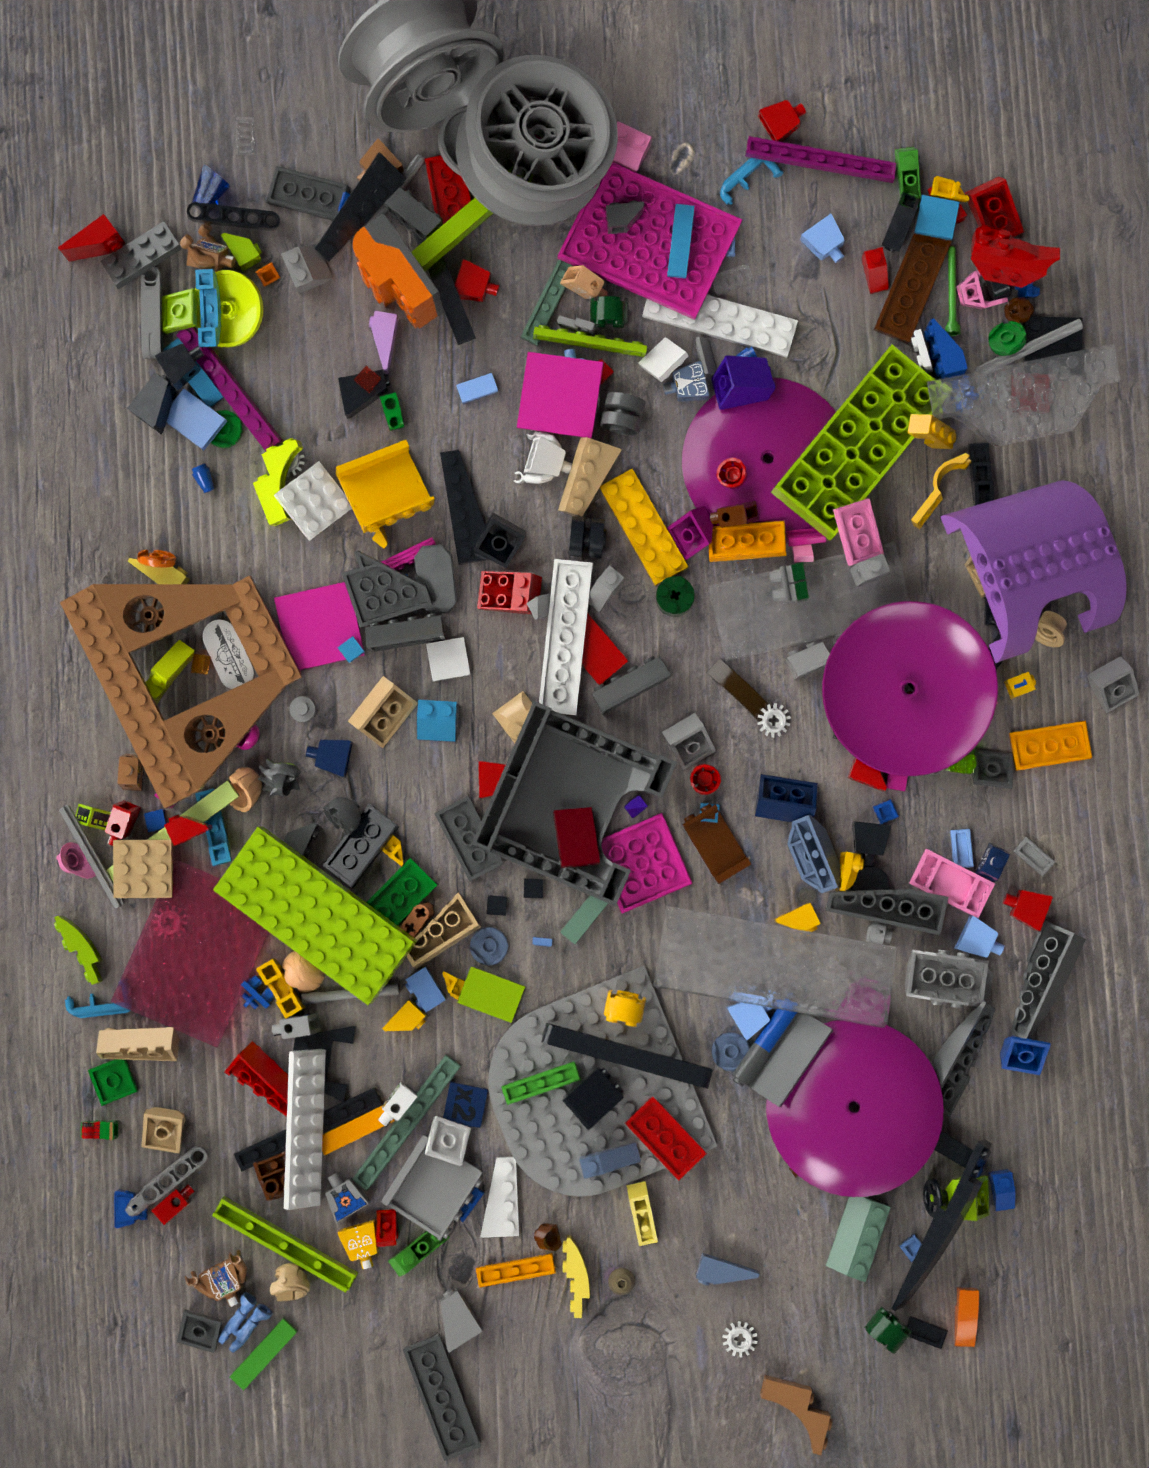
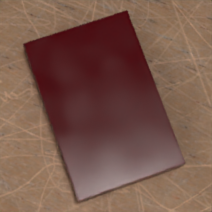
M592 807L554 810L553 817L561 868L599 864L600 858Z

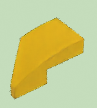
M940 176L934 177L931 191L932 197L960 202L969 201V197L964 194L959 181L955 183L951 179Z
M393 835L382 851L402 866L404 863L401 841Z
M443 971L442 974L448 993L451 997L458 1000L465 981Z

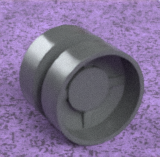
M607 393L604 407L610 411L602 413L600 426L620 435H639L642 421L634 416H643L646 401L626 393Z

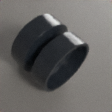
M572 516L569 556L582 557L584 547H588L589 558L602 559V549L606 546L607 529H604V518H592L590 528H586L585 517Z

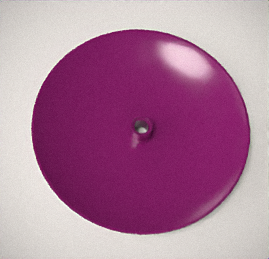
M772 377L775 382V391L766 401L719 410L716 395H713L695 415L683 445V478L696 508L704 506L710 515L717 512L718 508L756 501L759 520L751 523L785 521V531L814 528L774 496L771 491L836 413L833 407L810 388L791 380ZM768 455L773 459V462L765 463L763 457ZM728 458L741 460L747 469L746 481L739 488L729 489L723 486L717 479L718 466Z
M904 601L883 605L867 612L855 620L841 634L834 644L825 665L822 680V697L830 727L850 754L869 767L881 772L899 776H919L935 773L950 767L976 747L992 721L998 697V681L995 664L987 645L967 621L952 611L938 605L918 601ZM907 683H911L914 688L910 694H906L904 691V686Z
M841 1019L824 1023L833 1032L781 1108L766 1099L767 1121L772 1140L788 1166L798 1176L820 1190L847 1197H867L888 1192L911 1179L925 1165L938 1142L943 1123L944 1108L943 1096L937 1075L920 1048L901 1032L887 1025L866 1019ZM853 1101L858 1102L860 1105V1110L857 1113L849 1111L848 1106Z

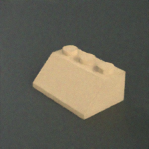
M383 676L348 722L380 747L384 748L418 703Z

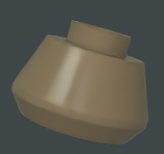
M618 1268L610 1274L608 1285L613 1293L626 1295L634 1288L635 1279L629 1270Z

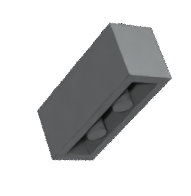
M399 188L385 202L387 212L423 241L443 225L442 218L437 213L430 212L422 201L418 202L415 200L413 194L408 190L405 192L402 188Z

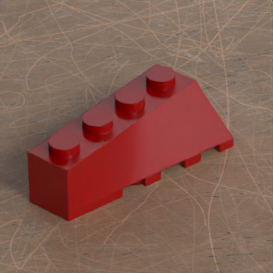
M252 1041L236 1056L224 1073L229 1076L231 1074L236 1076L238 1083L243 1086L245 1084L250 1086L255 1095L267 1098L269 1105L287 1117L288 1073L284 1072L261 1047Z

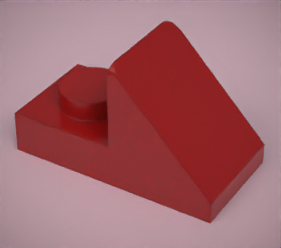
M394 1209L377 1210V1247L396 1246L398 1239L397 1211Z

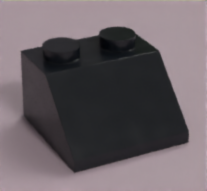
M492 512L473 550L507 568L523 542L526 531Z

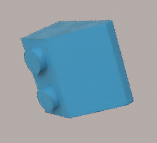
M418 700L417 740L456 742L458 703Z

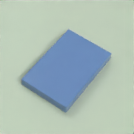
M183 389L172 402L166 421L167 424L203 451L227 422L225 418L186 389Z

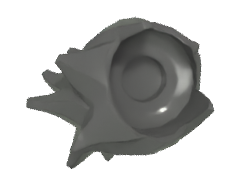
M267 758L266 762L269 769H264L261 765L259 766L265 776L258 778V780L265 784L261 792L270 791L269 796L279 795L285 797L290 794L291 790H300L296 778L301 771L296 765L291 763H275Z

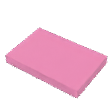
M870 498L833 509L848 566L884 554Z

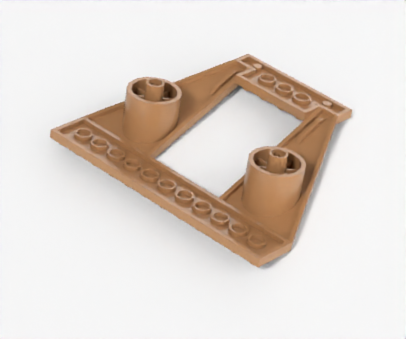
M247 576L234 584H92L60 602L164 809L200 791L284 688L303 677L251 576ZM154 598L152 606H148L145 600ZM158 600L163 605L159 610L156 609ZM142 603L144 608L141 612L137 611L139 605ZM225 610L259 677L164 720L131 652ZM136 612H137V613H140V618H141V619L138 620L137 622H136V619H135V617H136ZM142 622L146 624L144 632L137 626ZM150 625H153L155 629L148 632ZM214 716L212 725H208L206 717ZM218 719L224 725L221 728L216 727ZM201 721H203L205 727H203L202 730L197 729ZM224 729H225V732H226V733H225V737H223V731H222V730H224ZM196 731L201 732V738L198 740L195 737ZM224 739L221 746H219L218 742ZM201 741L206 743L204 750L198 745ZM214 743L216 750L208 752L210 744Z

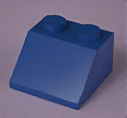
M1015 1036L1006 1038L1000 1052L1002 1069L1040 1075L1051 1044L1049 1042Z

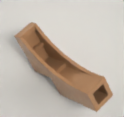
M764 1375L760 1392L761 1398L778 1403L794 1413L809 1433L813 1453L821 1455L822 1450H826L828 1438H825L827 1430L830 1431L832 1426L829 1412L808 1407L812 1405L814 1400V1393H812L810 1386Z

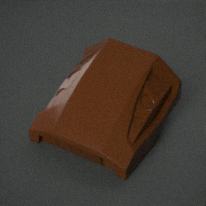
M286 1151L253 1163L258 1181L267 1201L284 1197Z

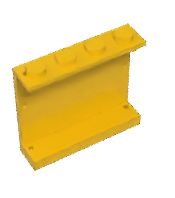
M407 440L336 467V476L363 533L375 532L386 524L387 526L393 525L401 518H410L416 512L421 510L425 512L434 505L435 498L434 496L430 497L408 452L409 444Z

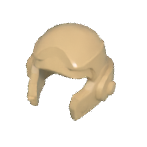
M286 1263L275 1270V1276L278 1280L271 1284L270 1294L277 1296V1301H291L307 1295L310 1290V1283L302 1267L295 1263Z

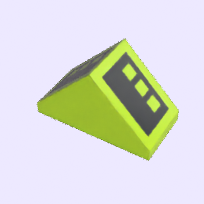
M78 804L75 816L82 825L105 830L111 812Z

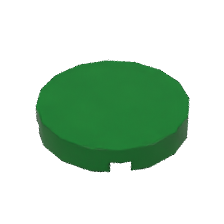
M1008 321L1009 323H1000L991 330L988 342L995 354L1010 356L1024 347L1027 335L1020 323Z
M219 410L217 413L225 418L227 422L211 443L219 448H229L240 441L243 434V426L240 419L233 412Z

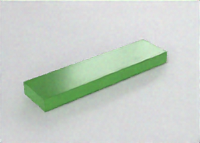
M573 1061L501 1086L506 1103L509 1105L580 1081L581 1078L576 1063Z
M283 1318L231 1374L230 1378L244 1391L298 1330Z

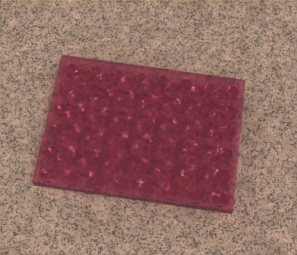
M174 859L173 897L156 899L111 1002L168 1027H174L177 1031L218 1048L244 990L241 984L244 981H248L269 931L213 890L220 878Z

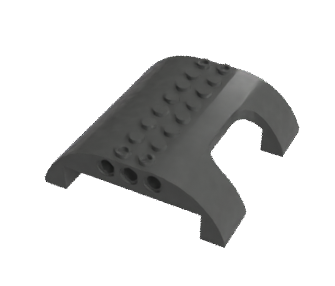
M533 701L472 845L616 906L631 870L613 863L605 857L601 847L605 831L617 803L626 793L641 791L662 798L677 762L660 754L659 756ZM592 807L600 863L597 865L561 868L553 811Z

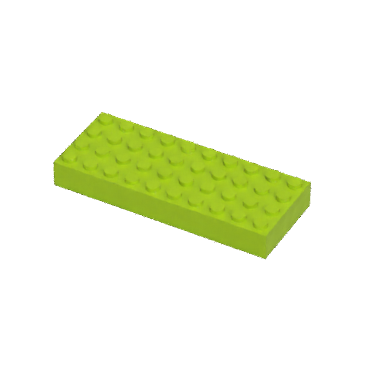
M891 344L771 493L830 541L839 532L833 509L864 500L914 439L913 436L908 434L910 415H933L951 392Z
M264 826L256 828L213 889L366 1005L373 1004L418 941Z

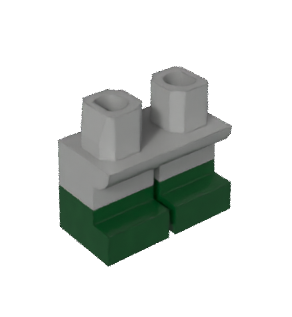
M803 562L781 566L778 570L769 573L770 582H781L782 589L772 590L773 601L792 603L809 599Z

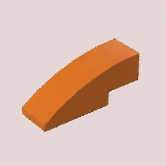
M957 1287L954 1346L975 1347L979 1309V1290L977 1288Z

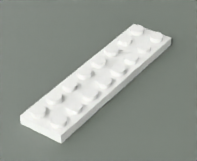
M710 295L706 296L695 320L649 299L646 300L642 317L746 347H753V349L785 358L788 357L798 322L795 319Z
M554 559L539 703L552 708L553 711L560 714L576 715L593 563Z
M324 1049L289 1051L284 1209L286 1210L320 1206L326 1054Z

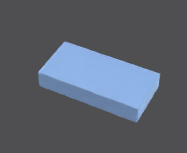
M492 373L456 385L462 404L498 392Z
M970 829L950 830L953 862L964 868L974 867Z

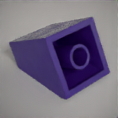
M726 355L711 378L719 410L766 401L775 391V382L773 381L767 358Z

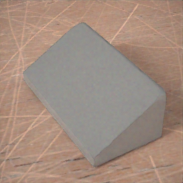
M696 337L695 347L699 361L702 363L705 378L712 377L716 372V366L710 342L707 338Z
M551 593L537 596L527 602L535 620L548 617Z

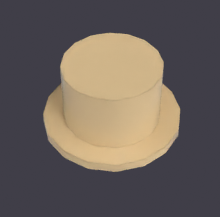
M1045 611L1039 619L1035 640L1049 647L1062 646L1065 641L1063 632L1067 626L1066 620L1055 612Z

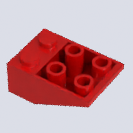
M481 571L477 609L532 614L527 602L540 596L542 577L533 573Z

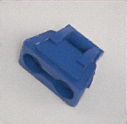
M121 1189L114 1192L115 1228L132 1225L138 1219H148V1207L136 1216H129L125 1211L129 1201L136 1196L134 1192Z

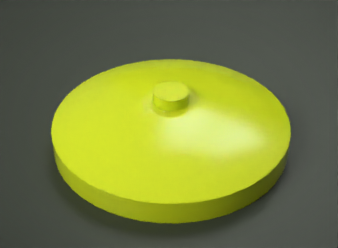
M220 270L215 272L221 303V330L218 346L237 347L248 342L258 331L263 318V300L257 286L247 276L236 271ZM197 290V326H195L197 330L201 328L199 290Z

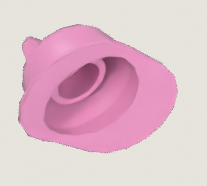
M69 842L62 846L60 854L57 855L56 859L64 872L73 873L86 879L96 876L78 844Z

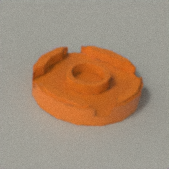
M141 550L137 555L139 563L151 567L166 568L176 564V557L167 551L153 550L152 553H148L149 550Z

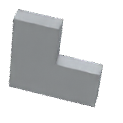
M560 315L557 320L559 326L578 332H585L592 336L595 334L596 327L593 322L579 318L573 320Z

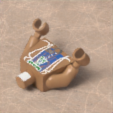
M202 224L198 229V233L202 237H206V239L202 238L191 245L194 240L190 235L186 234L180 241V246L188 250L187 266L200 269H214L215 272H218L225 266L233 268L236 258L228 255L229 248L217 243L214 236L209 234L212 230L210 224Z
M237 1250V1256H233L229 1252L228 1259L201 1272L198 1275L199 1278H197L196 1272L192 1271L191 1275L193 1278L189 1279L185 1276V1281L188 1286H193L210 1299L218 1301L225 1297L229 1306L232 1307L240 1302L236 1291L240 1290L246 1281L247 1267L241 1258V1251Z

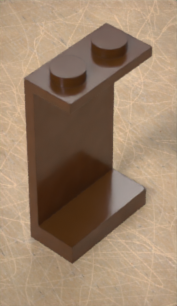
M709 803L700 809L701 813L695 816L692 813L685 817V822L682 826L716 883L720 884L750 866L751 862L737 843L718 811L717 805L711 806ZM718 812L717 823L701 821L703 819H715V813Z

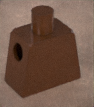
M756 501L718 508L717 512L710 514L711 523H719L720 527L723 528L748 524L759 520Z

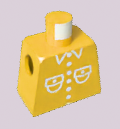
M375 1219L340 1229L337 1233L350 1261L360 1259L362 1269L373 1267L371 1255H375L379 1251V1247L376 1244Z

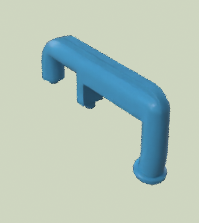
M750 158L723 182L720 197L726 205H732L733 198L728 192L738 183L745 190H749L750 187L744 179L763 163L772 171L774 178L780 177L784 172L775 162Z
M129 978L118 982L122 988L123 1002L96 1005L94 994H90V1006L74 1008V999L68 996L65 999L66 1010L69 1014L79 1018L130 1012L132 1009V997Z

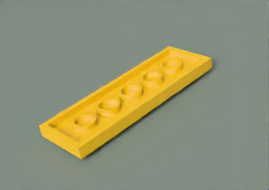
M633 469L626 471L599 487L655 586L664 579L672 577L688 568L687 563Z

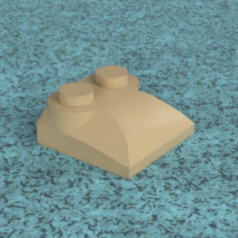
M524 691L492 713L514 744L532 706V702Z
M159 1107L146 1109L141 1147L180 1154L183 1126L186 1121L184 1114L177 1110Z

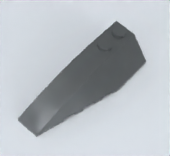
M913 889L829 892L826 911L941 935L949 897Z
M1044 920L1042 928L1038 932L1027 956L1028 966L1027 971L1023 975L1024 985L1018 997L1020 998V1003L1015 1011L1011 1029L1012 1034L1020 1038H1031L1062 991L1085 943V938Z
M984 1001L953 1031L931 1062L941 1087L943 1113L949 1117L969 1083L970 1076H968L971 1066L974 1067L977 1061L974 1059L977 1049L982 1048L983 1033L988 1032L996 1010Z

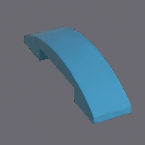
M675 205L667 277L686 279L694 206Z
M214 269L195 270L196 289L200 293L201 328H198L199 347H218L221 330V303L216 273Z
M177 338L165 347L164 351L183 343ZM196 362L200 372L189 381V384L202 401L211 408L224 397Z
M214 788L195 793L197 803L214 791ZM220 810L205 822L213 827V829L206 832L213 867L232 861L227 831Z

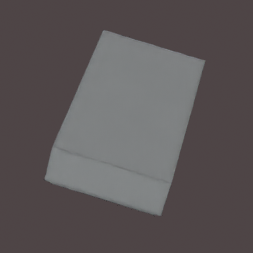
M1024 837L1013 850L1017 856L1042 877L1055 863L1051 857L1027 837Z

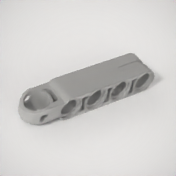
M156 267L141 275V345L143 359H156L155 355L164 351L162 276Z
M200 1146L191 1148L146 1184L142 1191L129 1201L125 1209L129 1216H136L152 1203L157 1202L206 1162V1151ZM196 1151L203 1152V1158L199 1161H195L192 1158L193 1153ZM184 1163L188 1166L185 1173L177 1172L179 1164ZM165 1176L172 1178V1182L168 1186L161 1184V1179ZM148 1189H154L156 1195L154 1198L149 1199L145 1196V1192Z

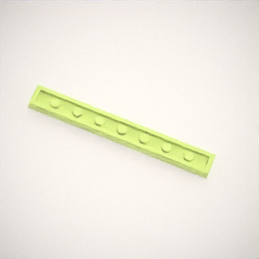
M228 780L181 814L180 817L188 816L206 822L240 795ZM164 827L148 840L170 839ZM112 865L110 868L107 869V872L113 881Z

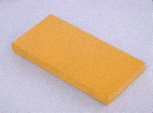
M785 521L750 523L723 528L720 526L713 527L712 543L709 544L710 562L786 556Z
M1086 721L1009 733L1015 771L1092 759Z

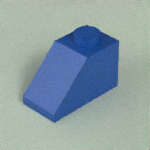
M1008 1169L988 1172L995 1211L1014 1209L1015 1186L1012 1172Z

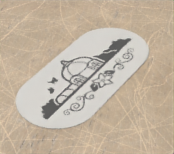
M214 620L207 624L203 631V642L221 682L227 688L234 689L253 680V667L232 624L225 620Z

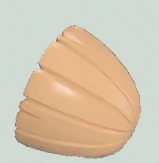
M238 768L229 777L230 783L240 795L230 805L241 812L249 811L261 794L262 781L258 780L260 776L252 768Z
M295 951L289 953L283 961L282 969L285 970L284 978L286 983L293 988H297L300 993H309L317 990L325 979V973Z

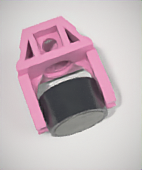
M978 270L972 272L956 287L961 306L985 309L1008 302L1007 297L1010 296L1009 285L986 280L989 295L995 301L984 300L979 283V278L982 275Z

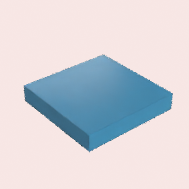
M922 195L914 233L952 240L960 202Z

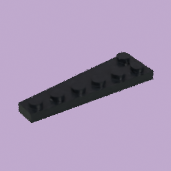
M380 152L376 154L364 175L333 219L331 225L315 246V249L328 262L406 180Z
M459 450L441 452L440 456L458 564L490 560L473 550L485 524Z

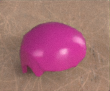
M256 724L237 745L238 748L248 750L256 745L260 736L259 727Z

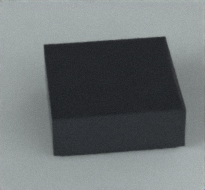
M524 878L523 898H543V879Z
M488 895L487 915L506 916L507 897Z

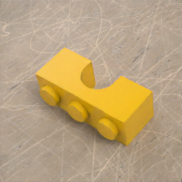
M910 415L908 434L914 438L925 439L924 444L930 448L953 449V444L956 441V431L933 415Z
M276 958L256 968L264 984L274 994L277 1001L276 1004L285 1019L305 1008L295 989L286 983L285 973Z

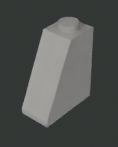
M609 565L589 592L588 604L600 613L624 585V577Z
M459 1288L447 1290L443 1293L444 1297L441 1300L446 1346L449 1353L483 1331V1326Z

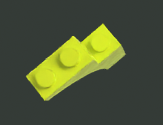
M294 438L285 440L283 445L279 447H269L265 453L261 454L269 476L268 474L262 475L257 478L258 481L253 482L268 523L271 526H277L291 520V517L274 497V494L285 487L290 465L297 454L303 449L301 441Z
M178 640L154 665L149 679L145 682L156 704L159 703L182 670L192 661L195 650L181 640Z

